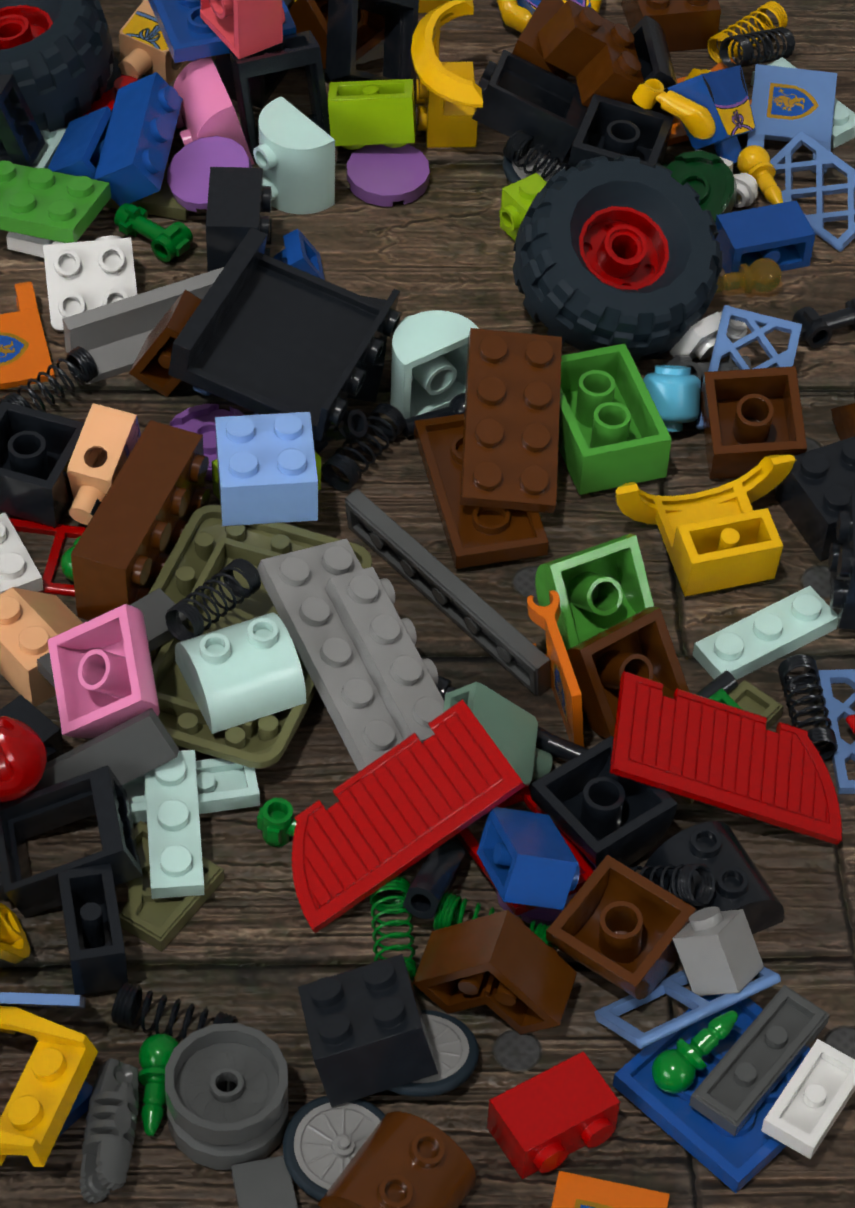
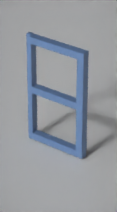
M764 966L754 977L756 980L749 982L739 993L724 994L709 1002L683 987L689 983L683 969L664 978L654 991L644 999L638 1000L632 995H628L594 1011L597 1022L634 1044L637 1048L642 1049L780 983L781 977L777 972ZM664 994L692 1009L645 1033L618 1017Z

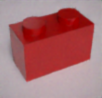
M582 1051L490 1099L487 1129L521 1179H524L537 1171L547 1173L554 1170L565 1161L569 1154L584 1146L594 1148L608 1140L616 1130L620 1101L585 1052Z

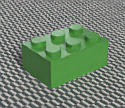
M626 344L562 355L558 449L579 495L620 487L629 482L640 483L667 477L672 438Z

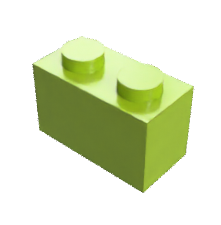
M413 79L330 82L328 112L330 136L335 139V146L355 150L363 148L365 145L383 144L389 148H399L407 143H415L416 114Z

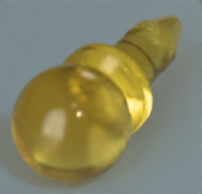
M769 258L757 259L750 266L746 263L740 264L739 273L731 272L723 274V276L719 275L716 293L723 290L740 289L741 287L745 294L751 293L753 289L762 293L773 291L781 282V268L774 260Z

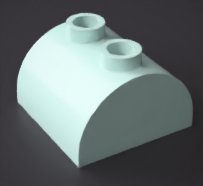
M282 96L269 102L259 115V146L254 148L253 155L259 168H263V186H271V206L286 213L300 215L318 213L335 205V139Z
M432 310L409 315L398 324L392 338L390 405L396 407L405 419L448 407L456 395L465 393L468 335L470 328L479 329L468 318L454 312Z
M273 612L178 642L175 646V661L212 734L306 703L305 681L297 651L284 623Z

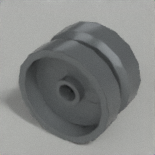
M239 1023L212 1024L190 1033L174 1048L165 1067V1095L168 1129L177 1148L194 1163L215 1170H231V1165L265 1159L281 1144L289 1123L288 1066L277 1043L261 1030Z

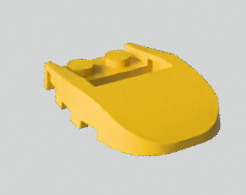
M0 1005V1032L14 1035L16 1032L33 1036L38 1040L0 1117V1166H2L7 1155L28 1156L33 1167H44L98 1054V1050L89 1038L82 1033L20 1008Z

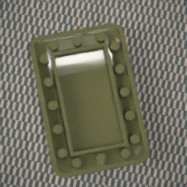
M221 505L203 506L191 515L149 593L160 588L176 604L180 600L185 599L188 594L194 592L196 588L202 586L204 582L210 580L212 576L219 573L220 570L235 559L247 560L257 569L262 559L341 539L285 523L222 526ZM349 542L362 568L372 567L370 553L364 547ZM233 571L235 579L241 586L250 589L247 580L242 574ZM262 581L257 592L249 598H244L241 604H236L235 609L228 611L224 617H220L218 622L211 623V627L203 630L201 635L272 612L278 615ZM214 582L212 587L220 592L218 583ZM221 585L224 593L231 600H233V597L230 594V592L223 585ZM205 589L204 594L213 600L210 590ZM213 591L217 601L225 607L221 597ZM196 595V601L203 604L202 597ZM235 596L236 601H239L241 599L240 597ZM205 598V601L208 604V606L214 612H216V609L213 606V604ZM225 599L227 601L228 607H231L233 603ZM197 605V608L200 611V613L206 619H208L205 611L199 605ZM217 605V607L219 608V613L222 614L224 612V609L220 608ZM209 612L211 620H214L216 616ZM189 621L190 629L188 631L194 633L192 623ZM173 638L150 652L160 709L158 718L176 745L251 768L270 767L280 760L317 691L298 654L306 687L305 704L212 734L175 661V646L181 641Z

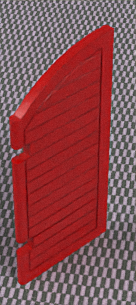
M623 671L620 680L612 748L611 774L835 845L842 841V821L835 787L822 757L808 737L807 730L782 722L777 724L776 732L766 730L767 718L678 688L674 691L673 699L662 696L663 683Z
M463 699L428 723L435 735L421 743L419 736L413 733L333 789V794L339 799V802L329 807L328 810L318 800L294 817L296 826L292 844L293 881L302 912L315 934L525 787L521 778Z

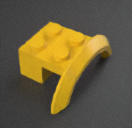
M452 0L429 11L419 21L412 36L411 58L415 72L419 79H416V104L424 105L418 106V131H426L427 148L476 147L478 121L472 119L476 108H483L482 88L475 83L473 62H440L439 60L440 28L457 17L474 15L473 0Z
M792 455L765 456L757 466L742 477L719 487L693 494L676 496L652 495L639 489L637 483L629 482L616 489V503L622 513L632 520L658 526L685 597L775 579L783 544L768 508L754 511L751 503L765 496L778 486L791 472L796 460Z

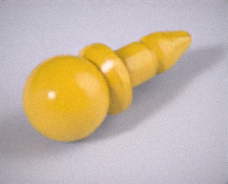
M758 145L745 147L737 158V167L740 173L752 175L756 179L764 197L772 205L783 203L782 192L774 180L776 170L770 163L768 152Z

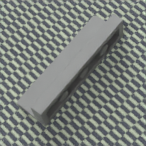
M224 267L63 318L66 352L68 353L77 346H80L90 353L98 366V376L88 383L85 382V384L98 382L130 371L147 336L184 290L203 300Z

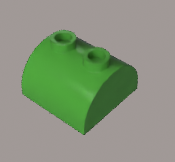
M627 534L541 564L536 571L535 585L539 606L550 604L549 591L555 590L559 594L560 616L557 625L566 651L648 607H654L637 535Z

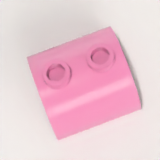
M212 57L190 62L179 73L173 87L183 99L176 128L186 127L185 130L179 132L184 146L204 137L220 136L230 138L244 147L251 165H254L255 163L234 106Z
M124 604L48 639L62 735L74 738H95L151 708L159 716L160 709L144 615L141 610Z

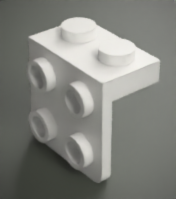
M109 235L99 237L95 241H77L72 243L54 241L52 244L43 245L51 326L56 332H64L63 318L137 295L131 237L121 238L120 236Z

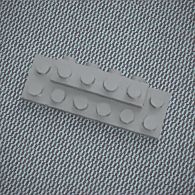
M347 538L262 559L257 568L261 581L278 615L287 628L293 644L357 770L361 771L413 733L419 736L421 743L435 735L428 723L443 713L445 701L437 688V668L431 659H422L415 647L417 635L412 621L409 618L400 619L394 607L395 591L392 583L387 578L379 579L373 567L363 569Z

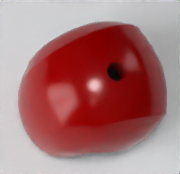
M0 716L1 803L16 800L31 792L41 780L47 762L46 749L39 735L24 722L8 716Z

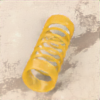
M769 1L756 11L743 17L742 20L736 21L735 24L730 25L727 29L710 37L707 47L711 58L716 63L721 62L719 54L720 41L730 37L728 32H731L733 36L739 35L735 32L736 27L740 28V34H743L742 30L746 34L748 31L751 33L749 25L755 32L757 30L761 31L757 21L764 30L779 28L773 25L771 19L767 16L766 10H770L776 16L779 27L785 28L788 19L784 8L775 1ZM750 18L754 19L756 28L749 22ZM743 23L747 24L748 31L742 27ZM732 40L728 46V54L730 59H732L731 46L734 40ZM738 42L735 43L733 49L735 59L738 56ZM740 46V49L742 50V52L740 53V55L742 56V55H743V49H742V47Z

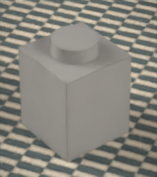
M713 906L698 910L689 917L690 922L672 938L692 992L699 996L739 993L764 968L743 909L720 911L719 907Z

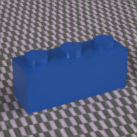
M157 72L119 88L115 98L94 180L110 183L111 198L119 206L124 203L130 204L159 192L161 189L183 99L175 88L170 86Z

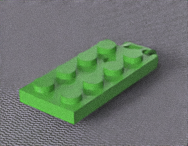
M0 161V230L63 243L77 242L111 198L109 182L94 180L87 176H74L53 172L47 168H33L13 164L10 161Z

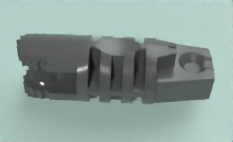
M113 1058L100 1065L88 1103L89 1112L86 1117L82 1145L81 1179L79 1180L80 1194L83 1196V1200L88 1201V1204L90 1202L94 1204L98 1201L101 1202L110 1195L109 1191L111 1189L114 1191L124 1186L128 1178L127 1173L129 1172L130 1160L133 1155L137 1125L136 1116L139 1109L138 1069Z

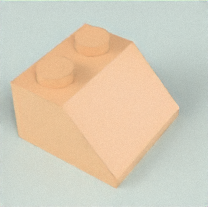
M12 587L0 594V674L20 695L36 707L56 695L55 688L38 671L37 659L49 653L48 639L83 624V622L56 595Z

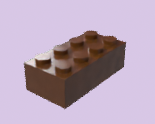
M149 421L71 553L78 618L89 621L124 604L131 605L148 595L191 515L197 509L207 506L209 503L210 489L205 488V476L208 470L209 459L207 456H204L203 435L156 421Z

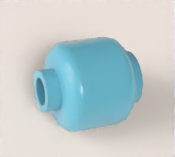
M655 365V371L647 374L643 381L668 432L683 431V423L693 422L699 416L701 380L699 377L691 374V367Z

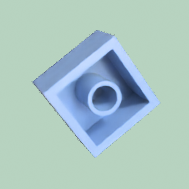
M310 412L215 417L222 526L318 521V477Z

